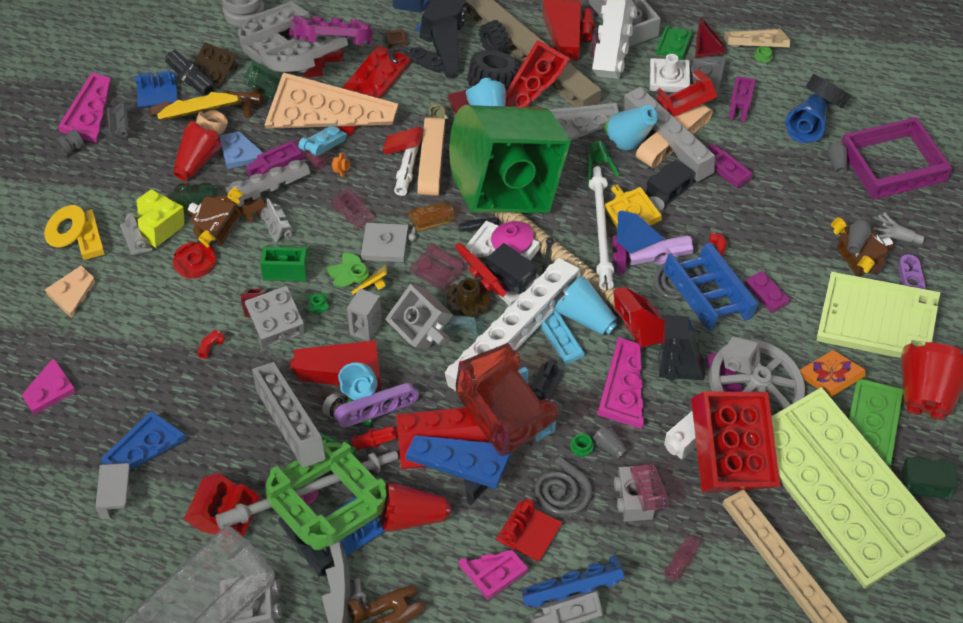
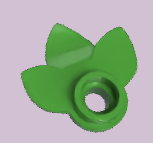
M344 252L342 255V264L327 267L329 275L335 279L333 285L337 287H347L354 282H363L369 276V270L361 263L360 258Z

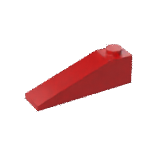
M537 40L506 91V106L527 107L561 76L570 58Z

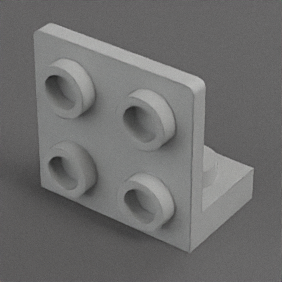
M284 286L245 301V305L258 332L261 349L304 334V323L288 287Z

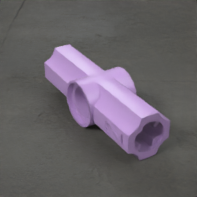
M688 235L666 239L635 251L632 254L626 250V258L630 265L651 261L657 265L664 264L668 254L672 253L674 257L693 254L692 240Z

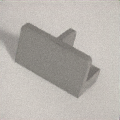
M128 463L100 465L96 497V510L100 519H109L111 509L126 508L127 498L131 497L128 485L130 472Z

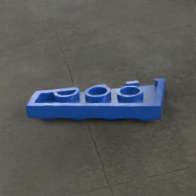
M617 555L610 557V563L605 565H599L598 562L588 565V569L585 572L571 571L565 573L558 582H556V579L551 578L522 589L525 606L538 607L550 599H565L575 592L588 593L600 585L613 586L618 584L620 580L625 578Z

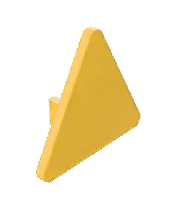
M386 265L357 286L351 291L352 295L357 293L359 289H363L372 283L375 284L378 290L385 287L386 282L382 277L387 274L388 267Z

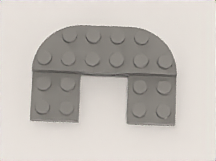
M292 1L248 18L242 23L243 28L238 29L243 52L273 73L306 72L308 68L315 66V58H322L325 54L339 51L342 47L348 45L347 38L344 36L316 34V42H308V40L294 39L288 41L278 34V32H285L290 28V19H293V15L305 16L311 20L309 12Z

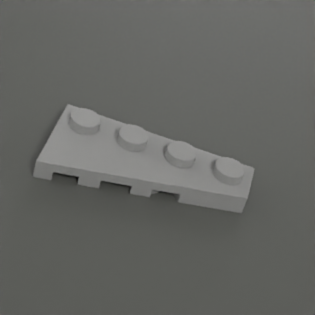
M295 160L285 167H274L268 173L252 175L248 180L235 181L231 183V186L225 188L227 194L234 187L244 193V195L239 197L240 203L236 204L240 207L244 205L245 199L251 197L252 200L261 197L260 192L265 190L272 192L278 189L280 183L289 184L310 174V170L305 162Z

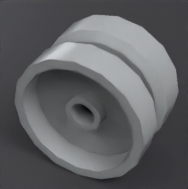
M221 0L225 19L235 26L242 27V23L245 20L265 11L263 0Z

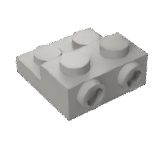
M268 571L221 581V623H278L277 619L282 618L281 605L277 603V595H281L279 580H276Z

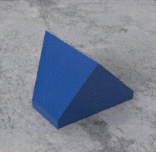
M622 210L618 212L617 242L630 254L665 240L638 214Z

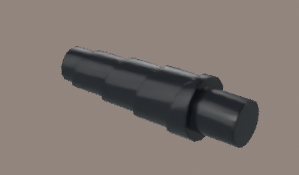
M496 217L466 220L464 223H459L458 228L460 232H471L480 229L485 221L493 224L498 222Z

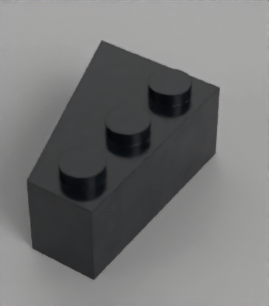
M665 315L659 351V378L704 381V358L700 353L691 321L687 316Z

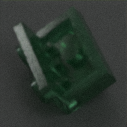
M190 183L178 184L172 192V201L183 206L184 213H188V207L191 203L200 205L205 197H216L218 195V185H212L211 183H201L199 186H191Z

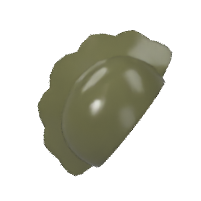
M434 101L431 102L430 118L450 119L446 108L442 104H436Z

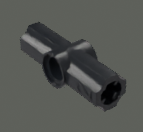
M176 49L168 52L165 56V63L178 73L177 76L183 82L192 86L202 96L215 92L216 84L202 73L203 70L199 66L188 60Z
M280 517L278 523L297 547L298 554L305 558L318 577L327 576L326 569L335 567L333 557L324 547L321 550H315L311 545L302 544L303 541Z

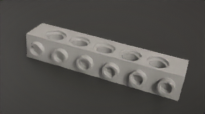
M272 362L252 369L258 395L302 468L326 460L321 435L275 363Z

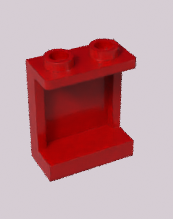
M700 69L692 72L696 83L669 96L661 88L657 89V102L673 117L717 97L711 79Z

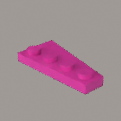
M93 72L90 74L59 124V132L68 134L69 131L75 129L82 139L97 143L111 85L109 77Z
M618 337L597 415L642 429L641 352L638 343Z

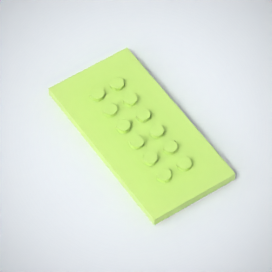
M822 387L772 416L781 484L864 589L945 538L946 535Z

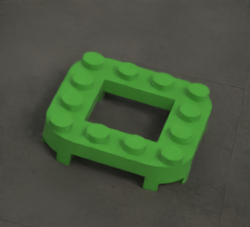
M326 439L322 440L326 460L302 468L298 460L282 469L275 466L270 471V476L266 482V497L269 504L298 537L306 544L311 545L315 550H321L324 547L337 543L377 518L385 510V482L382 478L376 480L353 456L351 446L346 442H343V444L326 443ZM331 470L357 499L324 518L322 514L317 516L295 491Z

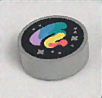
M337 394L329 395L322 407L323 414L334 418L335 410L344 404V399Z

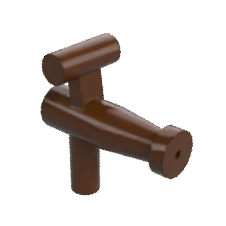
M259 83L255 85L251 93L229 92V90H223L222 92L241 98L245 118L252 116L251 104L262 105L263 94H260L263 86Z

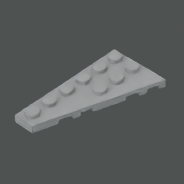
M616 103L550 109L570 140L603 129L612 116L619 112Z

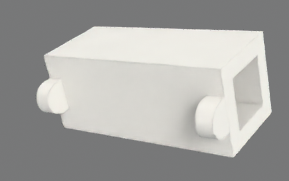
M692 411L666 433L664 444L669 453L677 455L680 459L686 457L696 448Z

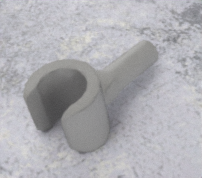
M356 578L354 580L355 594L350 599H357L362 605H367L366 595L361 591V581L359 578Z

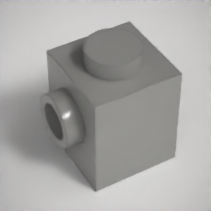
M733 336L722 349L725 368L751 375L760 361L759 343Z

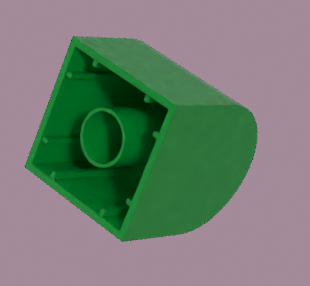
M464 105L456 113L451 129L449 152L452 175L471 212L550 213L571 140L553 113L547 108Z

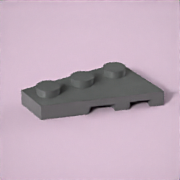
M688 56L693 84L696 81L692 72L700 69L711 79L717 95L716 98L707 102L718 103L726 67V57L706 56L695 58V56Z

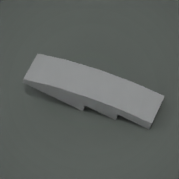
M338 541L330 546L335 567L326 569L331 593L323 595L322 600L328 623H350V613L347 601L351 600L350 573L345 550Z

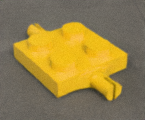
M618 184L616 187L613 186L611 188L616 198L604 204V209L616 227L618 225V212L621 210L638 214L650 226L662 220L661 214L641 187L625 193Z

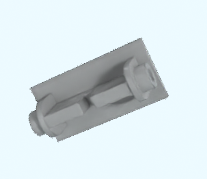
M267 199L266 207L261 210V216L274 241L278 243L280 237L290 238L293 229L288 220H285L286 216L281 206L277 203L271 204L270 200Z
M133 213L127 214L125 223L120 224L131 255L153 251L146 238L142 237L140 233L138 217Z

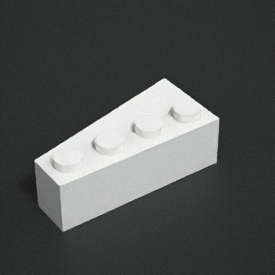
M607 0L606 6L602 5L603 25H599L598 37L600 43L596 44L592 68L596 76L619 79L620 73L624 71L625 63L623 60L629 50L628 39L633 33V18L637 16V7L633 0Z

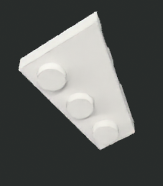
M485 221L465 247L476 257L486 258L495 251L491 243V235L498 225ZM533 240L531 246L519 254L531 260L540 249V243Z

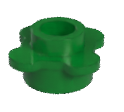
M326 293L309 294L307 296V301L309 302L307 310L315 314L327 311L329 309L327 304L328 295Z

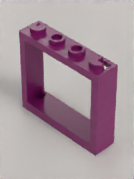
M917 117L844 134L841 143L847 147V160L873 200L946 182L952 169ZM910 136L930 165V167L876 179L857 149Z

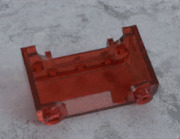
M509 343L460 361L455 384L456 392L461 402L500 456H505L515 451L554 423L559 414L557 404L548 398L540 402L518 372L519 363L521 362L520 356Z

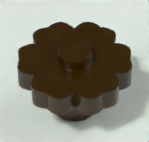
M472 278L461 280L459 285H451L447 291L448 309L453 315L461 314L464 319H476L479 313L486 314L491 306L490 291H487L481 283H477Z

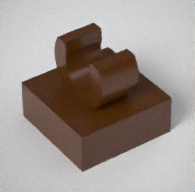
M257 198L245 201L244 205L238 207V209L245 215L248 222L253 223V213H256L258 218H262L260 209L266 206L263 199Z

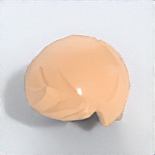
M212 109L205 113L201 110L197 116L196 123L207 131L209 129L214 130L220 136L228 125V119L217 110Z

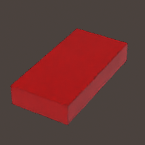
M419 126L388 135L382 150L387 155L419 146L424 131Z

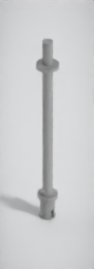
M395 450L378 457L374 453L368 454V461L361 464L367 470L372 469L376 474L380 472V466L397 460L398 454ZM333 473L312 481L295 492L300 497L341 480ZM267 499L249 506L240 503L234 509L216 514V521L220 530H223L239 522L244 524L248 522L251 515L272 508Z

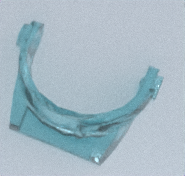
M452 316L442 329L447 333L451 329L462 328L470 331L475 341L478 338L474 317Z

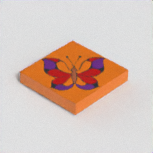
M834 350L800 369L805 381L818 389L822 387L830 397L866 376L865 369Z

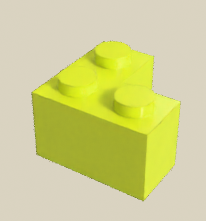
M151 189L137 199L140 233L142 237L146 238L147 243L155 248L185 225L183 206Z

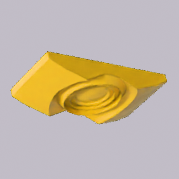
M211 92L207 96L185 101L177 100L164 108L157 116L160 120H169L199 113L201 110L204 112L242 102L241 98L235 95Z

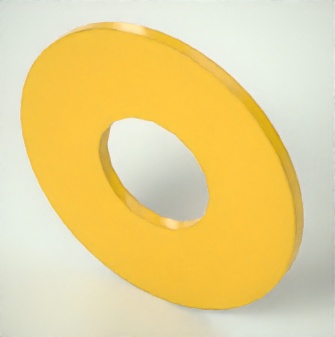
M76 205L65 206L55 212L45 227L44 235L47 243L52 247L61 248L74 242L85 227V212ZM65 219H72L70 230L64 234H59L58 227L60 223Z

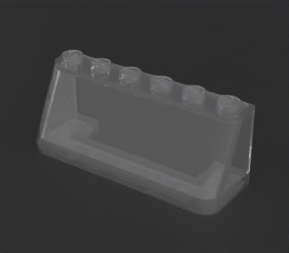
M227 524L121 623H232L272 585L275 573L251 543Z

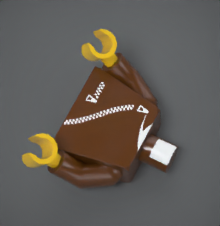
M234 187L229 191L228 195L216 196L214 198L205 197L200 205L196 203L189 205L188 214L192 215L190 222L194 225L193 232L200 244H204L208 248V244L213 241L217 245L222 246L242 216L235 203H240L239 197L244 195L243 192Z
M837 217L830 224L831 227L835 228L833 230L834 233L840 235L836 249L857 277L867 273L879 274L886 264L888 250L893 249L891 238L887 237L880 240L877 234L871 230V234L860 253H851L847 250L850 228L847 227L843 219Z

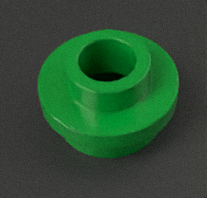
M578 434L571 440L570 449L573 454L585 457L592 453L594 443L588 435Z

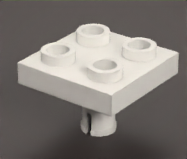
M668 54L666 59H650V91H657V89L661 88L664 92H677L690 86L689 60H678V56L675 54Z

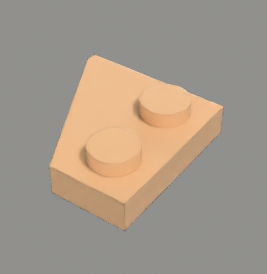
M80 266L46 288L45 291L72 318L76 314L75 309L79 303H83L87 297V292L94 286L95 279Z

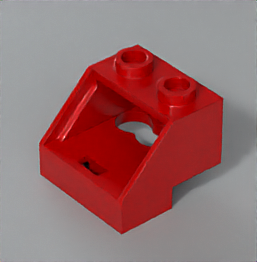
M627 287L613 290L615 310L623 319L625 327L640 347L660 343L665 318L659 315L658 309L653 307L646 298Z
M220 473L202 478L183 520L201 532L231 540L242 539L253 515L250 516L248 522L244 524L239 522L223 530H220L216 517H211L221 494H225V496L222 497L221 506L217 508V514L234 509L240 503L246 506L257 503L261 496L244 484L237 486Z

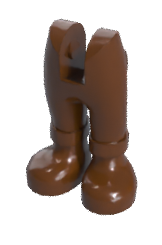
M416 585L386 593L376 600L367 602V605H362L357 599L347 601L353 623H361L371 616L374 617L390 609H393V611L374 619V621L363 623H406L426 610L423 601L410 606L406 605V600L419 594Z

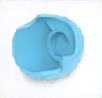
M355 362L347 364L340 370L338 375L340 390L352 400L374 394L377 388V378L372 368L366 364Z

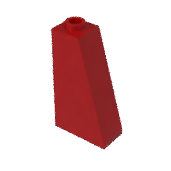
M543 0V18L555 50L569 57L570 61H578L581 1Z
M376 340L294 349V359H290L291 372H296L297 381L340 386L338 378L340 370L347 364L357 362L372 368L377 378L376 390H381Z

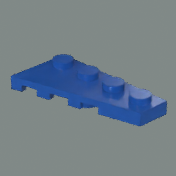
M414 436L406 453V460L497 489L513 453L514 445Z

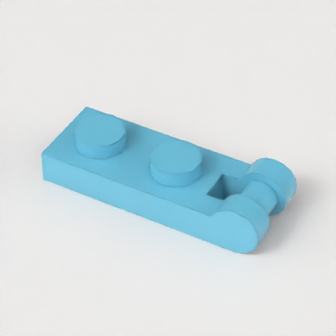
M330 126L309 138L303 137L299 142V149L309 150L311 154L319 156L344 142L347 133L340 131L337 127Z

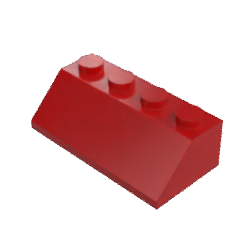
M490 405L396 415L401 470L427 467L406 460V453L414 436L495 443Z

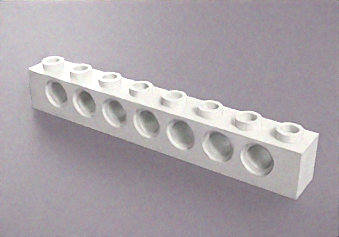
M560 258L549 265L546 271L539 278H536L533 284L525 292H522L519 298L511 306L507 307L505 312L497 320L493 321L483 334L478 336L476 341L462 353L454 364L447 368L445 376L448 386L469 399V396L483 382H486L555 311V306L559 299L564 301L565 291L573 282L581 277L580 269Z

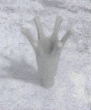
M887 212L883 213L885 218L881 214L878 215V218L884 222L882 225L887 228L873 227V231L886 233L878 235L880 239L889 237L910 243L912 241L919 244L923 243L924 236L897 224L887 215Z

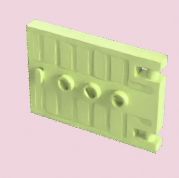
M831 272L816 341L901 358L902 349L905 345L911 343L918 347L925 346L926 342H932L938 306L934 304L938 305L940 292Z

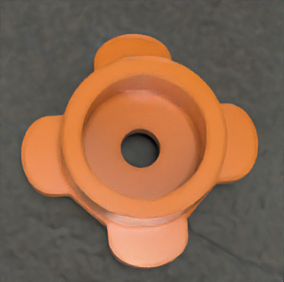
M340 153L339 157H334L332 163L334 172L340 173L341 177H345L346 171L350 169V162L345 158L344 153Z

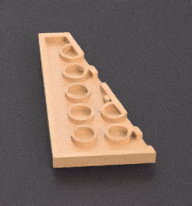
M283 73L265 122V129L393 125L398 110V103Z

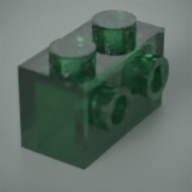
M252 61L243 78L248 82V87L255 91L260 89L265 92L264 95L274 100L282 76Z
M921 457L906 458L901 469L902 484L913 496L952 500L958 489L956 462H948L943 459L930 460Z

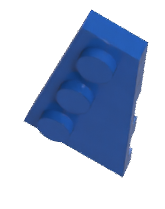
M150 411L100 460L103 465L128 463L130 470L187 439L184 433Z

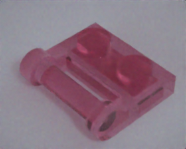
M431 243L426 251L410 267V273L445 292L467 269L468 264L463 260L459 261L439 250L437 245ZM433 256L454 267V269L450 270L432 260Z

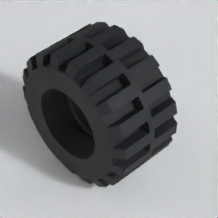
M494 50L478 51V53L473 54L471 57L467 76L468 85L472 88L479 84L481 79L491 78L492 81L504 84L507 91L519 71V64L510 55Z

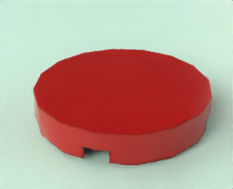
M189 242L179 247L174 253L173 266L176 272L185 278L203 277L210 273L216 265V254L211 246L207 248L204 244Z

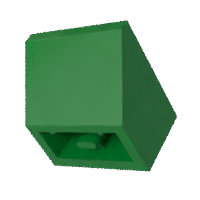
M272 244L264 246L260 261L263 281H307L311 246Z

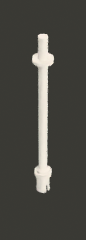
M594 167L593 178L589 181V187L595 191L600 253V264L597 265L596 271L599 275L600 288L606 290V283H608V290H610L614 286L612 277L614 266L609 263L603 190L607 187L608 183L607 179L602 177L601 168Z

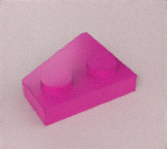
M53 359L26 389L22 397L33 415H36L76 393V391Z
M513 550L500 552L497 555H481V559L467 561L464 558L458 561L459 567L487 600H490L528 573L527 566Z

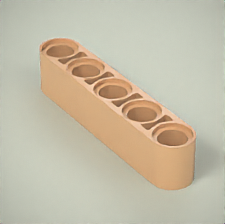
M701 104L674 118L693 135L710 120L713 110ZM656 132L638 148L636 158L655 168L674 150Z
M425 117L418 176V195L439 196L445 138V118Z

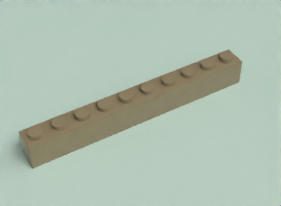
M466 0L465 8L467 12L465 15L478 26L493 20H498L502 23V26L506 28L505 31L508 32V38H510L509 52L522 63L537 40L548 45L494 0ZM571 63L567 64L561 76L550 85L552 89L574 107L600 104L601 89L599 86L591 82Z

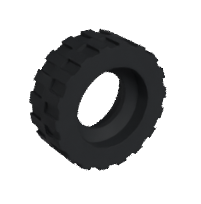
M814 73L805 88L842 109L851 97V94Z

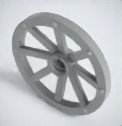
M745 339L759 343V352L774 358L766 367L761 366L759 361L751 375L719 376L720 365L724 360L722 349L717 353L710 366L709 383L712 391L724 392L721 384L746 382L747 387L742 392H766L767 390L783 409L804 398L805 395L804 380L795 362L781 349L764 341ZM781 364L789 373L791 379L771 375V372ZM773 384L794 388L792 404L784 398Z

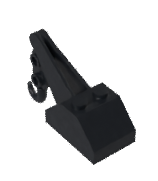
M431 0L424 11L419 38L427 42H433L437 54L421 47H408L400 44L393 46L389 50V59L397 64L398 61L394 58V53L402 52L415 64L434 72L443 71L447 78H455L458 75L459 69L457 31H461L465 23L463 18L467 12L465 8L466 0Z

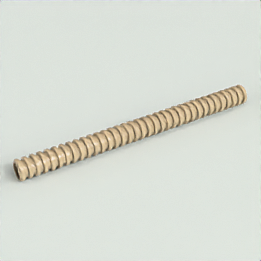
M491 212L504 223L508 221H521L528 224L533 230V240L540 243L538 251L543 255L546 254V239L551 236L547 235L536 224H533L526 216H523L522 213ZM554 239L549 256L551 262L554 263L560 258L579 268L581 278L584 276L606 305L618 314L614 307L613 290L617 288L613 286V288L608 290V283H606V290L601 289L599 286V275L594 273L593 269H590L588 265H585L584 262L580 261L579 258L575 257L574 254L570 253L569 250H566L564 246H561Z

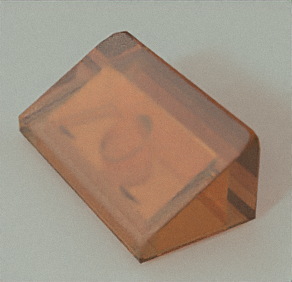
M446 202L407 211V215L417 231L455 221L454 209Z

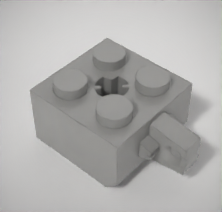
M410 284L385 318L415 348L428 350L434 341L439 345L446 346L451 339L442 329L453 314L424 287Z

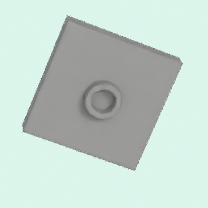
M366 223L361 260L404 262L408 225Z

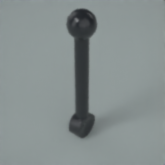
M551 237L546 239L547 248L541 275L547 269L551 245L554 244V239Z

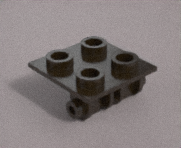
M204 42L194 61L203 70L202 73L216 84L215 87L218 89L221 87L228 72L235 71L238 68V64L235 61L236 54Z

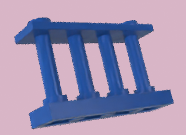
M712 243L703 246L698 258L680 263L672 253L668 254L663 267L665 275L669 277L708 331H713L718 317L738 312L745 321L753 317L758 307V302ZM703 266L708 272L690 278L685 270ZM714 281L719 286V289L701 293L696 285ZM726 296L732 303L713 309L708 301Z

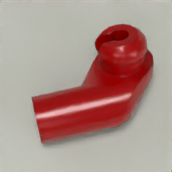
M712 232L709 243L715 244V249L723 258L727 245L726 239L722 233L716 234Z
M220 330L210 332L201 340L197 356L207 359L211 346L214 343L221 345L225 340V334L220 333Z

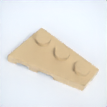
M781 29L724 32V40L732 47H739L741 45L790 47V39Z

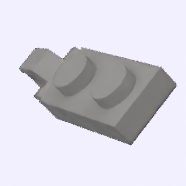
M594 589L588 593H579L565 599L547 603V605L542 606V611L529 616L531 623H581L602 616L603 612L598 591Z

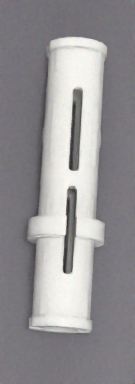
M418 146L406 149L404 152L400 170L397 171L396 175L397 183L394 192L397 195L404 196L408 191V185L413 178L412 169Z

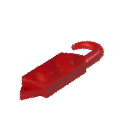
M456 243L455 249L468 261L470 265L468 270L475 279L479 277L481 279L480 283L487 291L492 290L496 295L502 297L507 295L498 279L462 243Z

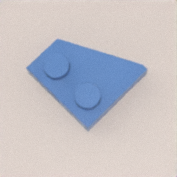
M241 132L220 135L227 169L248 165L257 159V155L263 153Z

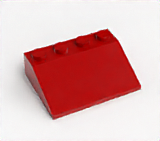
M703 391L691 398L701 492L723 493L780 487L768 392Z

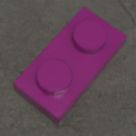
M613 236L612 248L617 249V252H613L612 264L616 265V274H625L626 249L617 242V236Z
M763 271L745 280L744 285L771 313L789 304L790 299Z

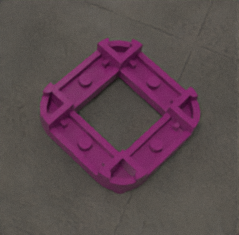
M293 15V19H290V36H294V40L316 42V34L337 35L353 39L352 43L355 45H372L373 28L370 24L360 19H350V22H343V18H331V21H324V17L313 16L312 20H309L301 15Z

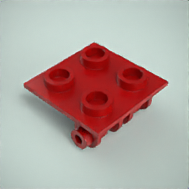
M527 498L525 501H519L495 540L539 562L561 527L562 522L534 509V502Z

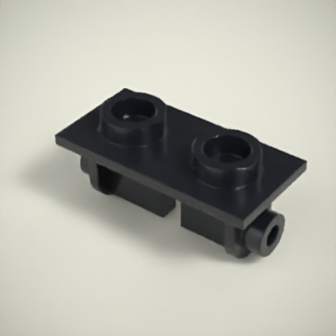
M549 359V361L541 365L529 391L539 405L551 400L564 372L558 369V363L554 359Z

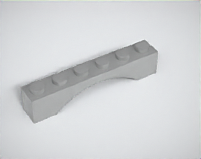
M642 87L624 95V111L645 105H650L657 111L658 120L652 129L668 142L680 162L694 172L693 178L697 182L714 173L715 155Z

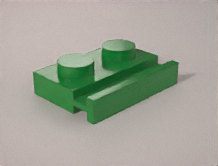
M666 25L655 55L661 54L666 57L668 54H675L678 56V60H683L693 31L676 27L671 29Z

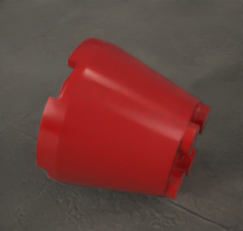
M926 342L925 346L914 347L910 343L903 347L901 369L904 404L907 407V413L921 415V412L931 414L930 418L935 420H945V416L953 413L963 392V355L961 354V349L933 342Z

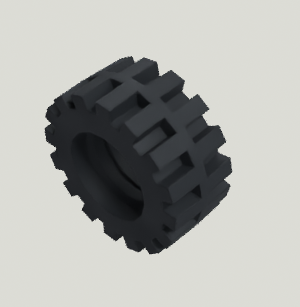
M493 20L480 26V42H482V47L485 50L503 53L510 50V38H508V32L505 31L506 28L502 26L501 22Z

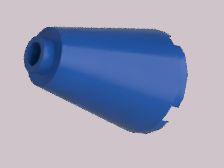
M813 94L788 113L785 126L791 138L801 143L816 142L823 136L826 129V99Z

